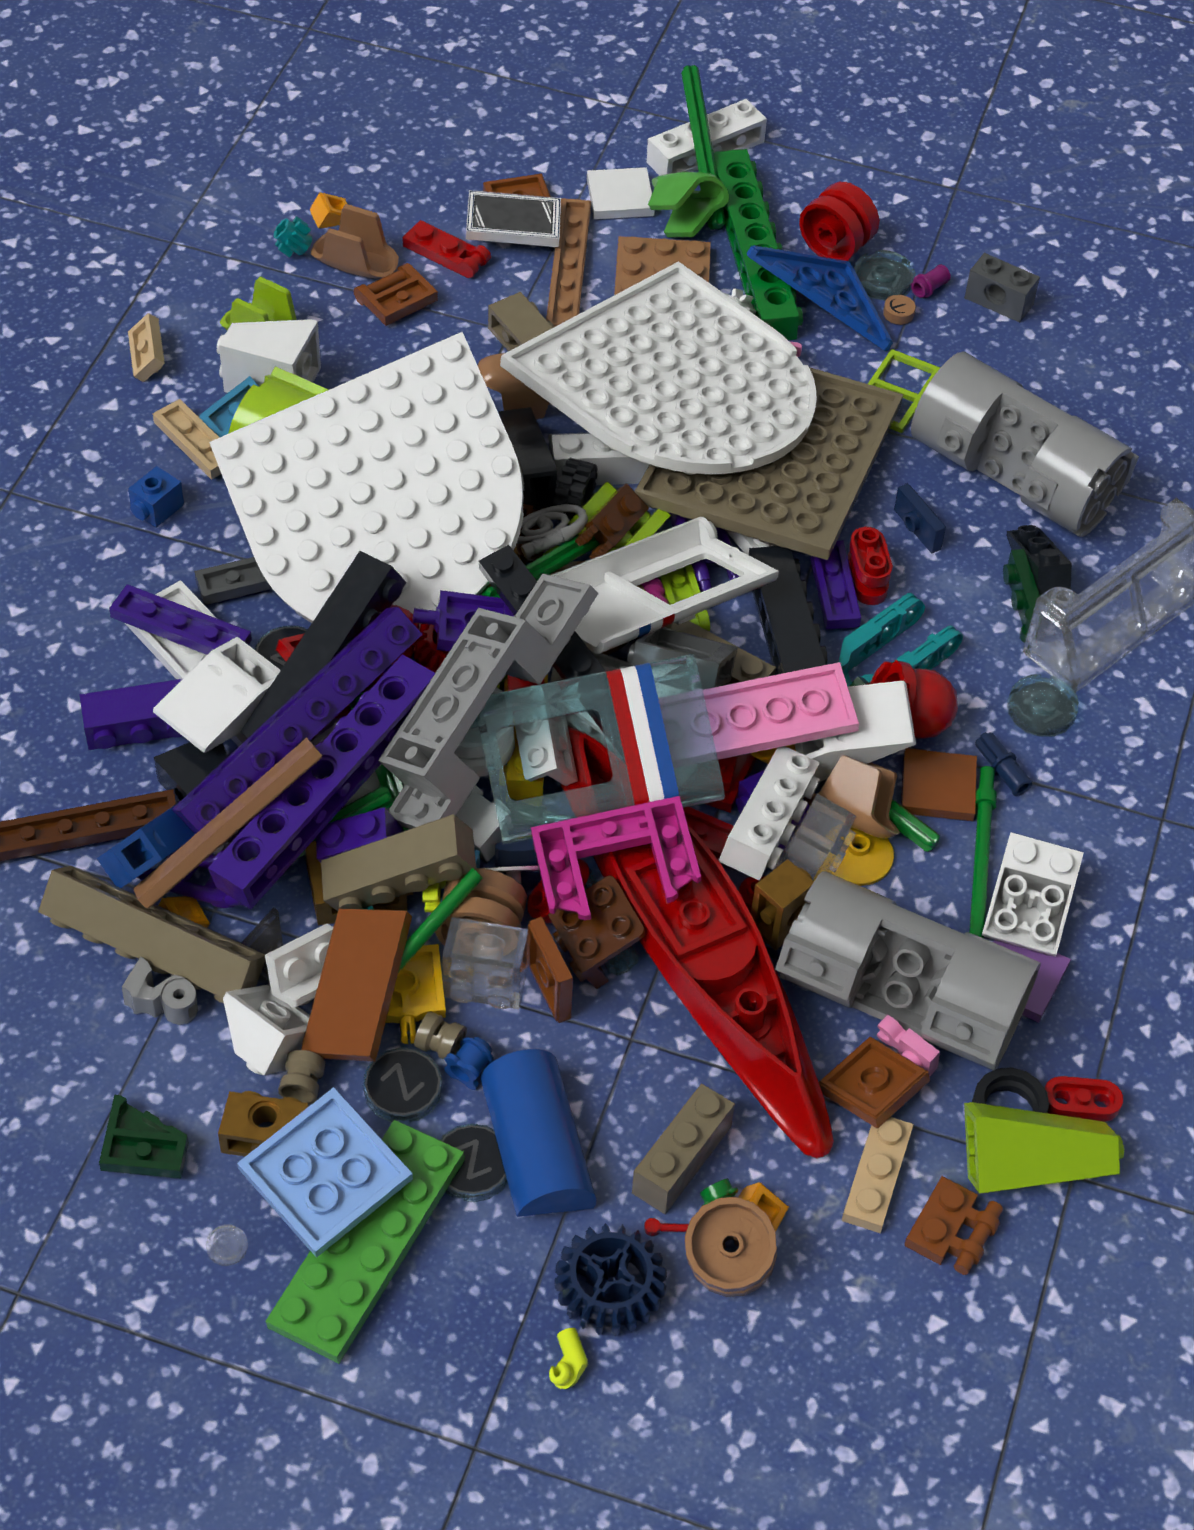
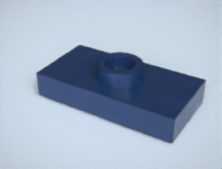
M906 483L899 486L894 511L904 521L906 528L918 537L931 554L941 550L946 526L911 485Z

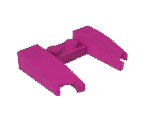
M680 796L531 827L540 875L549 911L552 914H555L556 910L560 909L578 913L579 919L591 920L577 860L589 856L651 844L667 903L678 898L677 891L693 880L696 883L701 881V874Z

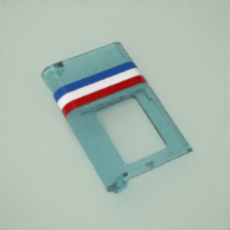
M694 654L495 693L490 696L485 708L479 713L470 727L471 729L478 727L502 844L532 839L531 827L680 796L683 808L725 798L721 771ZM590 710L597 711L603 728L612 771V780L607 783L524 800H512L508 795L496 737L497 731L501 728Z

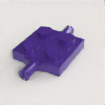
M440 590L436 611L414 607L412 623L434 625L437 633V650L450 651L478 608L513 617L514 615L501 598Z

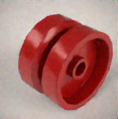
M839 181L829 185L818 198L814 199L804 208L800 214L799 226L802 237L808 247L818 256L848 261L875 236L879 229L880 219L873 201L861 188L848 182Z

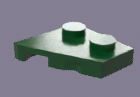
M114 1095L99 1160L100 1170L181 1179L189 1144L188 1136L173 1126L164 1125L158 1117L150 1112L145 1111L142 1113L127 1103L125 1097Z

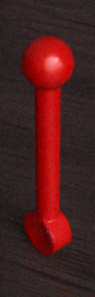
M649 1218L644 1224V1231L649 1236H656L659 1232H686L689 1224L660 1223L655 1218Z

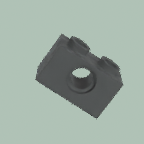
M983 253L969 272L964 298L1020 323L1034 305L1040 277Z

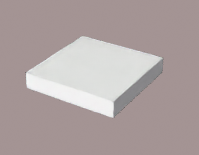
M647 167L587 171V184L595 220L654 216L655 210H651L648 205L652 191Z

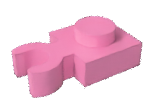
M889 1015L878 1024L877 1027L880 1031L877 1033V1037L882 1042L893 1046L900 1055L929 1071V1076L938 1068L940 1056L938 1049L910 1028L907 1031L904 1030L899 1022Z

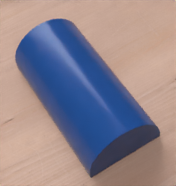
M527 1049L506 1054L491 1062L483 1070L480 1079L516 1216L522 1217L594 1209L597 1201L556 1057L545 1050Z

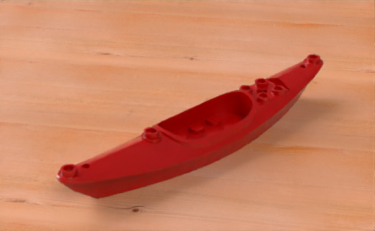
M567 725L578 781L566 786L561 784L575 818L634 806L627 765L597 740ZM687 823L701 874V881L699 883L693 880L677 891L678 898L670 903L666 901L651 844L594 855V860L603 877L613 876L618 881L644 925L646 935L640 940L641 944L678 998L775 1123L805 1155L820 1158L830 1153L834 1140L828 1111L791 1004L753 917L741 894L711 850Z

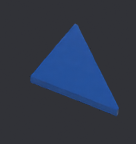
M751 245L747 252V256L884 351L890 349L893 341L849 261Z

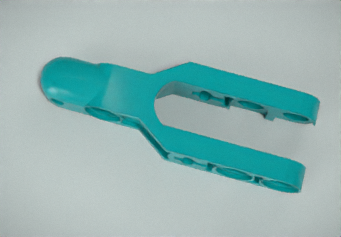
M913 593L904 595L843 639L838 662L841 664L848 687L852 683L848 675L851 669L913 626L921 618L926 607ZM949 625L936 635L930 634L926 642L912 652H905L896 660L909 663L913 669L932 670L959 648L963 640V634L958 630L956 631L952 625ZM865 674L861 677L870 683L874 674Z

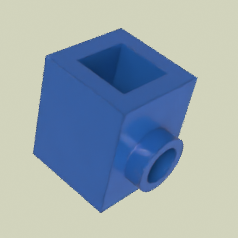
M158 466L154 467L128 488L130 509L134 516L139 520L147 521L156 528L184 505L181 481Z

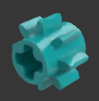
M297 216L293 222L285 218L277 225L273 237L277 240L275 246L289 258L293 252L300 256L308 250L312 243V236L308 234L311 228Z

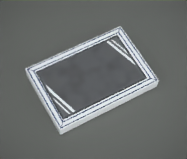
M469 190L466 239L559 247L561 198Z

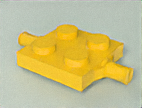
M439 944L423 945L397 975L386 1023H400L401 1042L404 1044H408V1030L410 1032L411 1044L414 1043L416 1036L415 1022L423 1020L428 1012L432 1011L446 1018Z

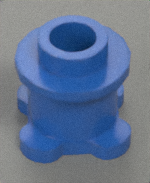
M465 1037L460 1042L461 1048L455 1055L448 1053L444 1058L447 1063L444 1070L451 1078L459 1080L471 1090H476L479 1086L477 1078L483 1069L494 1061V1057L491 1054V1046L485 1040L479 1037Z

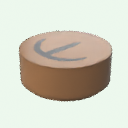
M904 295L890 296L885 301L883 315L886 320L893 324H907L914 318L915 302Z

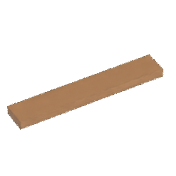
M561 198L559 247H555L546 316V320L551 321L554 327L578 315L580 311L591 214L590 200Z
M305 738L135 886L133 890L138 901L146 909L153 906L322 758V754L308 738Z

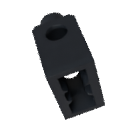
M188 742L155 756L154 762L159 783L166 790L173 789L175 799L179 803L228 757L224 744L221 743L203 753L191 742Z

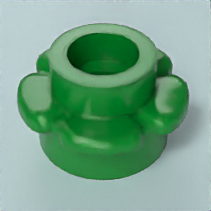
M727 1178L705 1188L700 1192V1195L704 1201L703 1205H706L718 1198L733 1197L739 1190L737 1187L733 1188Z

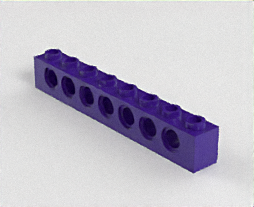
M399 607L386 608L172 810L194 834L199 832L305 738L309 740L314 738L423 634Z
M403 654L393 665H390L383 672L378 682L361 695L358 704L348 715L339 719L334 730L327 738L315 746L322 754V758L260 811L249 823L244 825L238 831L237 837L225 850L217 853L212 864L208 867L216 888L247 908L252 909L381 765L378 761L430 683L435 672Z

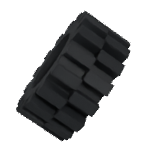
M571 457L566 460L565 466L562 468V475L558 479V487L555 490L554 506L569 504L578 505L582 508L594 495L593 491L596 488L595 481L598 475L597 465ZM564 512L569 520L576 515L575 513Z

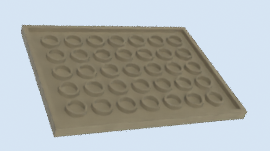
M810 368L816 386L817 401L815 412L808 432L802 441L785 456L759 468L727 474L696 473L689 475L684 472L649 465L634 492L648 507L659 508L660 510L689 519L701 516L711 521L717 528L726 529L747 537L828 560L901 407L904 394Z

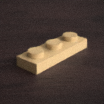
M181 399L152 413L154 423L211 480L221 475L209 443L220 437Z
M890 1117L878 1129L871 1125L844 1209L843 1222L881 1234L914 1124Z

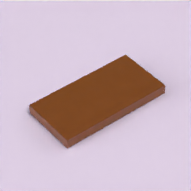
M338 909L301 1050L314 1052L323 1057V1059L376 1062L412 916L407 911Z

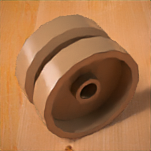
M476 868V871L483 879L435 932L436 936L449 950L465 957L478 960H496L507 957L516 950L521 930L520 922L523 919L527 895L524 888L513 878L498 871ZM463 874L456 880L446 881L442 901L466 874Z
M738 1197L718 1198L703 1205L690 1220L685 1234L686 1257L696 1280L710 1292L725 1297L745 1296L759 1289L772 1275L777 1260L775 1229L768 1215L756 1204ZM733 1240L734 1244L739 1246L735 1252L725 1251L726 1241Z

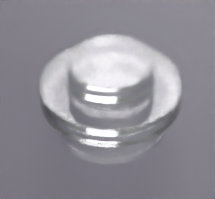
M229 1224L216 1227L209 1234L206 1241V1251L209 1258L214 1263L222 1266L238 1263L244 1258L248 1249L245 1233L238 1227Z

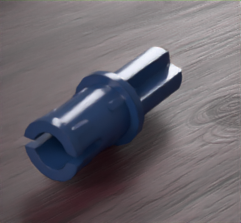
M985 732L981 734L976 740L975 745L990 763L991 767L995 769V775L998 774L1014 796H1020L1031 788L1033 781L1017 764L1016 755L1012 752L1008 753L993 733Z

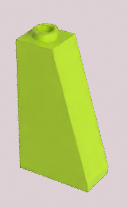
M974 1102L964 1103L968 1179L979 1194L1120 1174L1119 1159L1124 1157L1123 1141L1121 1136L1117 1135L1106 1122Z

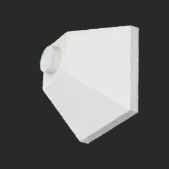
M270 985L226 992L223 1001L235 1054L246 1061V1066L251 1071L259 1075L285 1071L288 1054L294 1050H301L310 1015L298 1006L293 1007L273 996Z

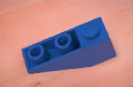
M176 805L97 858L115 886L119 888L124 887L183 846L195 835L172 810Z

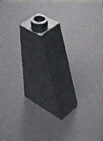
M532 408L499 411V416L521 467L524 482L523 504L533 505V509L536 510L554 506L557 468Z

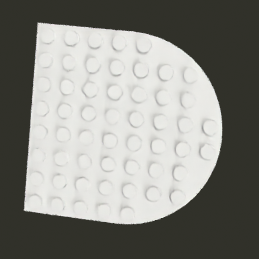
M679 261L508 351L501 356L500 362L502 368L597 439L608 445L612 450L619 451L622 454L653 466L680 471L689 475L696 473L727 474L759 468L785 456L802 441L808 432L817 401L813 375L809 366L803 365L796 356L797 349L773 327Z
M463 332L209 442L254 558L263 576L274 592L299 616L311 623L359 551L393 566L407 583L402 589L400 597L393 605L407 609L413 614L414 607L436 611L440 590L474 595L482 593L490 583L479 570L478 561L507 545H510L514 551L520 535L524 516V482L521 467Z

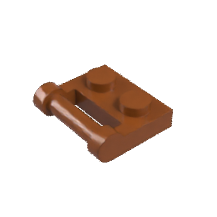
M409 263L399 266L398 271L367 286L365 284L359 285L353 291L357 302L360 305H365L385 326L438 301V291Z

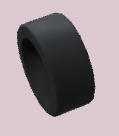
M1013 1067L997 1068L995 1071L985 1074L977 1083L972 1099L974 1103L986 1104L990 1094L997 1091H1010L1026 1099L1035 1112L1048 1113L1049 1108L1047 1091L1040 1081L1027 1071Z

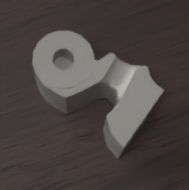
M141 956L122 985L124 1004L133 1009L134 1014L147 1013L156 1018L161 1013H164L168 1021L177 1025L187 1024L197 1015L196 990L192 983L184 977L174 974L154 987L152 969L148 961Z

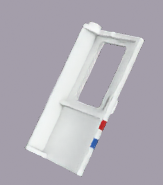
M700 516L551 576L589 584L599 593L575 631L591 651L600 654L672 623L680 625L696 618L695 614L772 583L777 580L779 571L741 552L738 548L718 540L714 524ZM703 559L711 560L740 576L671 605L637 587L640 584Z

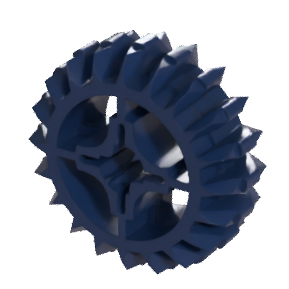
M606 1223L602 1226L600 1234H597L589 1226L588 1230H586V1240L575 1235L572 1239V1247L564 1246L561 1252L562 1260L556 1263L555 1273L558 1276L555 1278L554 1286L556 1291L560 1292L558 1294L560 1306H568L567 1315L569 1319L581 1315L580 1326L582 1329L588 1327L591 1323L596 1324V1333L598 1335L604 1331V1326L611 1327L612 1333L617 1336L620 1333L621 1325H625L629 1331L633 1332L636 1329V1319L647 1324L650 1321V1311L657 1312L660 1309L661 1300L659 1298H663L666 1293V1285L663 1282L666 1281L667 1270L664 1267H660L663 1261L661 1253H652L654 1249L652 1240L640 1243L641 1234L639 1230L635 1231L631 1236L625 1235L626 1229L623 1224L617 1229V1233L610 1232V1228ZM629 1262L641 1273L644 1285L636 1282V1277L627 1271ZM618 1273V1280L616 1281L614 1277ZM578 1274L586 1277V1282L594 1287L592 1297L580 1286L577 1279ZM608 1277H613V1282H609ZM604 1278H606L607 1282L603 1287Z

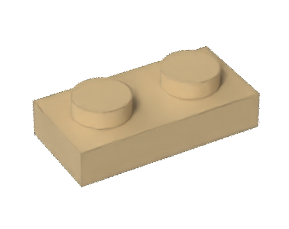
M147 313L128 331L133 376L142 382H145L151 375L157 373L165 364L159 319L150 313Z

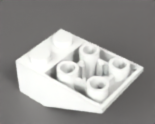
M236 637L212 650L154 707L153 713L203 753H206L240 733L281 670L239 637Z
M904 680L848 687L859 722L858 731L795 744L796 752L820 762L814 777L820 779L819 782L828 779L841 756H848L867 764L916 745L907 685Z
M1010 832L982 936L1056 957L1084 852Z

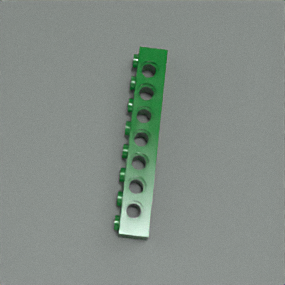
M747 149L714 152L717 175L726 186L729 194V202L723 207L726 220L724 226L744 293L753 296L751 303L753 309L756 310V313H753L754 315L773 327L787 340H796L798 326L803 324V313L801 307H796L795 289L747 256L751 245L782 250L781 243H776L775 223L769 221V204L767 201H763L762 182L756 179V163L750 160Z

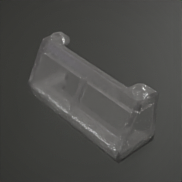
M1177 497L1161 510L1160 518L1163 525L1160 535L1077 595L1065 587H1054L1037 598L1023 653L1073 694L1194 604V510Z

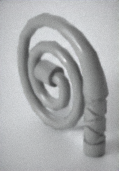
M563 504L547 507L525 516L521 526V533L524 536H519L517 540L518 544H524L521 546L524 557L527 559L534 556V554H539L573 539L584 529L588 522L586 510L578 505ZM564 512L575 513L578 515V519L568 525L569 519ZM551 520H560L561 523L553 529ZM535 525H537L540 528L537 530H530Z

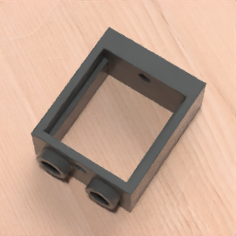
M663 627L643 635L636 642H633L628 652L627 662L632 664L631 666L650 663L655 683L694 692L724 686L731 681L738 647Z

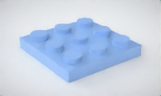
M334 1087L237 1163L239 1171L316 1258L413 1180L412 1172Z

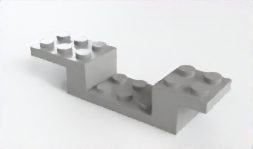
M542 574L515 617L482 608L477 609L378 760L405 784L388 810L401 826L412 829L452 814L457 815L466 799L471 795L480 777L454 754L455 750L462 743L466 733L479 713L485 708L486 702L505 675L541 684L599 594L591 585Z

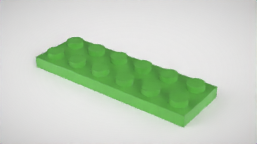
M393 1120L381 1140L412 1172L413 1180L317 1258L310 1251L265 1321L268 1329L338 1364L343 1359L465 1161L464 1151L396 1120Z

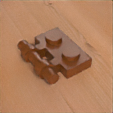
M941 1176L909 1232L904 1246L939 1265L942 1264L947 1253H950L957 1257L953 1266L954 1269L962 1275H967L972 1266L977 1265L984 1255L983 1246L988 1237L996 1233L1000 1225L999 1217L1003 1207L995 1201H989L984 1211H978L973 1208L978 1194ZM963 1224L973 1229L969 1239L963 1240L957 1237Z

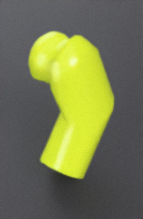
M567 1328L557 1334V1339L564 1356L557 1363L556 1367L551 1366L549 1378L559 1389L573 1387L588 1365V1359L576 1328Z

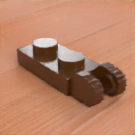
M626 483L586 523L585 529L575 539V542L581 547L594 537L600 545L592 551L589 557L593 559L604 555L616 546L649 507Z

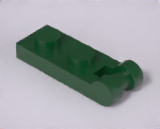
M1025 549L1011 550L1008 564L1003 566V579L1006 585H1010L1012 607L1014 611H1018L1023 625L1020 631V639L1025 644L1034 645L1040 640L1042 634L1041 627L1045 623L1046 613Z

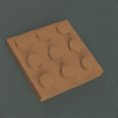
M618 236L614 295L678 261L709 282L711 242Z

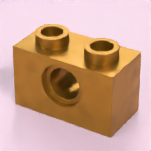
M789 859L755 884L751 916L763 940L775 951L783 945L794 920L797 921L805 903H808L804 901V898L814 882L806 870L798 868Z
M229 1091L218 1131L221 1153L247 1156L308 1108L309 1104L292 1097L277 1099L264 1097L253 1091H244L242 1093ZM263 1122L274 1123L273 1125L264 1128L258 1126Z

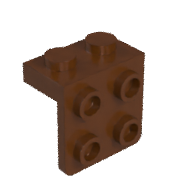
M606 876L585 890L591 920L579 919L578 913L557 909L555 914H548L557 930L552 933L556 942L564 952L569 951L573 958V961L569 962L573 972L581 982L587 979L596 989L609 982L601 965L646 935L644 925L618 881L613 876Z

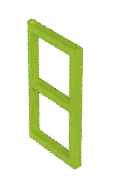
M894 349L889 351L868 384L904 394V399L913 402L901 421H893L890 428L902 433L912 419L923 392L940 367ZM893 359L931 373L919 394L880 380V377Z

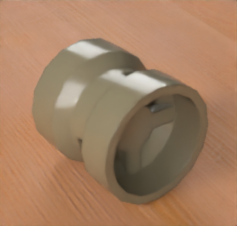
M430 1011L420 1023L415 1036L414 1046L425 1052L435 1051L439 1058L444 1060L448 1053L455 1055L461 1048L460 1042L466 1037L467 1027L457 1022L449 1024L443 1020L441 1015Z
M291 1051L285 1063L287 1074L280 1080L278 1093L281 1097L296 1098L308 1104L314 1103L319 1093L317 1081L324 1075L326 1061L323 1057L311 1051Z

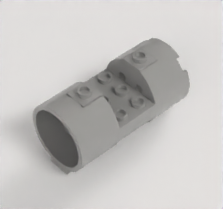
M966 352L956 353L937 371L919 400L911 424V434L914 439L966 470L974 471L977 469L1019 494L1023 504L1079 537L1089 534L1107 515V512L1104 510L1110 505L1115 495L1119 497L1124 486L1129 483L1139 458L1138 455L1131 452V447L1081 418L1069 415L1024 389L1017 381Z
M822 871L814 880L804 898V901L808 903H805L797 921L794 920L789 934L784 940L775 970L781 973L779 977L883 1020L889 1015L898 1021L904 1030L907 1031L910 1028L927 1042L995 1071L1022 1017L1038 976L1041 962L968 931L965 934L899 907L896 905V901Z

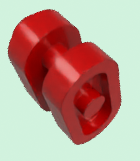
M861 527L856 529L851 535L848 562L857 600L866 605H878L887 598L893 565L884 535L875 528Z

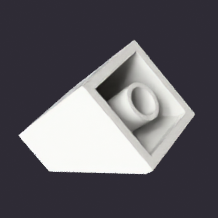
M308 319L232 323L226 334L221 335L217 343V353L220 354L221 360L219 375L223 378L224 392H230L249 376L260 387L264 383L265 376L271 375L275 366L313 382L321 369L318 321Z

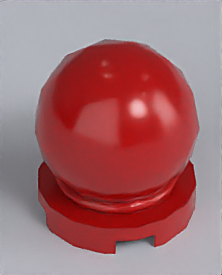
M895 660L893 663L885 661L876 670L870 684L903 680L906 682L916 739L936 737L952 725L958 711L957 691L945 676L930 669H913L909 663Z

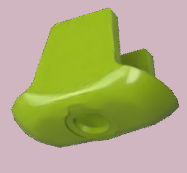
M259 277L255 280L252 303L236 298L232 302L231 310L225 313L220 324L228 330L232 323L297 320L291 292L270 280Z

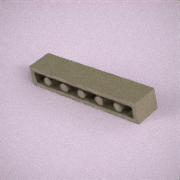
M71 865L51 871L38 910L39 913L50 917L52 924L61 928L78 930L83 933L82 937L90 942L106 943L116 948L115 952L122 957L139 959L141 956L148 961L154 972L160 974L170 973L184 977L192 983L195 989H204L213 993L214 998L223 1004V997L226 992L256 987L266 960L265 954L156 904L146 909L138 901L136 895Z

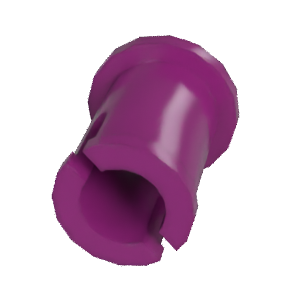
M939 264L926 274L915 276L911 283V289L917 297L928 298L936 288L950 281V272L946 266Z

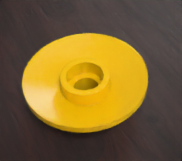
M842 824L830 830L824 837L820 848V858L828 873L859 886H866L882 880L889 873L894 860V851L888 838L874 837L861 830Z

